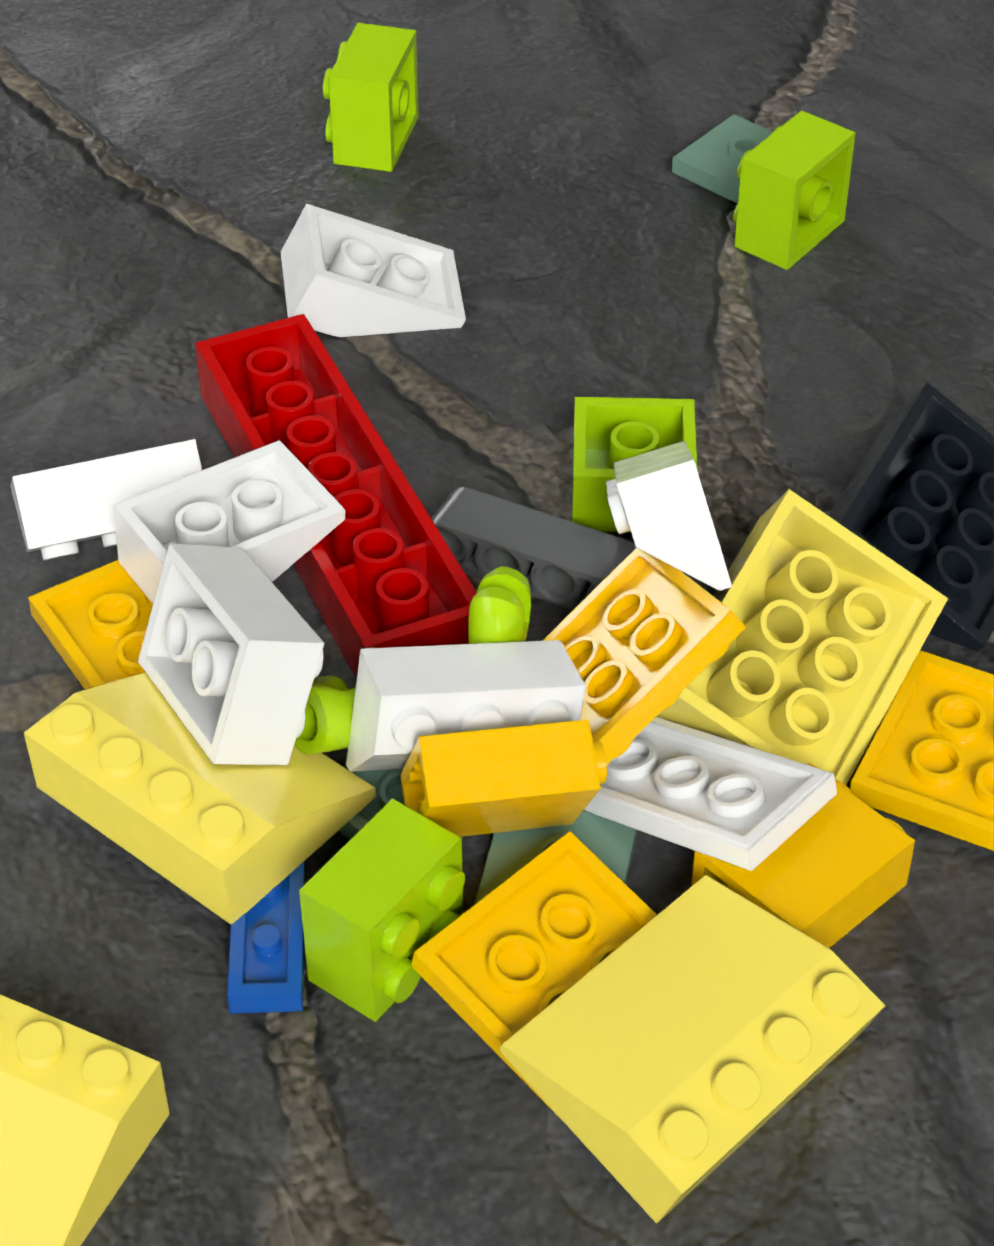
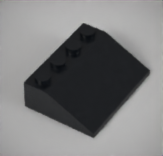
M927 382L887 421L828 516L947 597L948 600L929 634L978 652L985 647L994 630V436Z

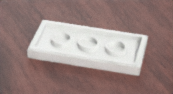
M655 717L633 739L630 747L607 765L606 782L600 784V791L584 811L753 871L837 795L834 773Z

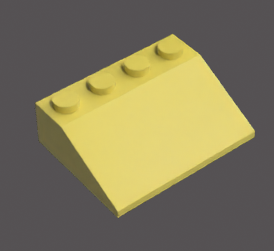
M789 489L759 518L730 566L728 574L732 587L721 591L716 590L713 595L728 607L746 628L730 643L727 651L719 659L711 662L682 690L680 697L672 706L661 711L656 717L806 765L810 762L818 769L834 773L836 780L847 785L948 598Z
M146 672L76 692L24 732L37 788L229 924H233L243 914L247 913L376 797V788L354 773L349 772V770L323 753L304 754L295 745L288 765L213 764Z
M705 875L504 1042L499 1052L657 1224L846 1049L886 1005L832 950Z
M0 995V1246H81L170 1114L161 1063L3 995Z

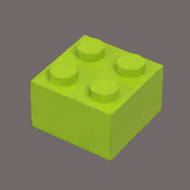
M357 23L348 41L341 43L338 59L333 68L326 70L323 80V96L325 99L330 100L331 111L326 123V141L333 144L334 164L388 172L393 171L419 117L416 30Z
M801 110L784 125L778 126L769 137L755 148L748 150L741 158L737 169L740 186L738 203L733 215L734 223H736L734 247L788 270L845 221L856 132Z
M575 397L572 522L601 532H618L608 502L606 481L616 479L614 462L685 441L697 469L694 399Z
M392 798L299 890L308 980L374 1022L394 1002H404L413 993L421 978L411 966L414 952L463 914L465 874L462 872V838Z

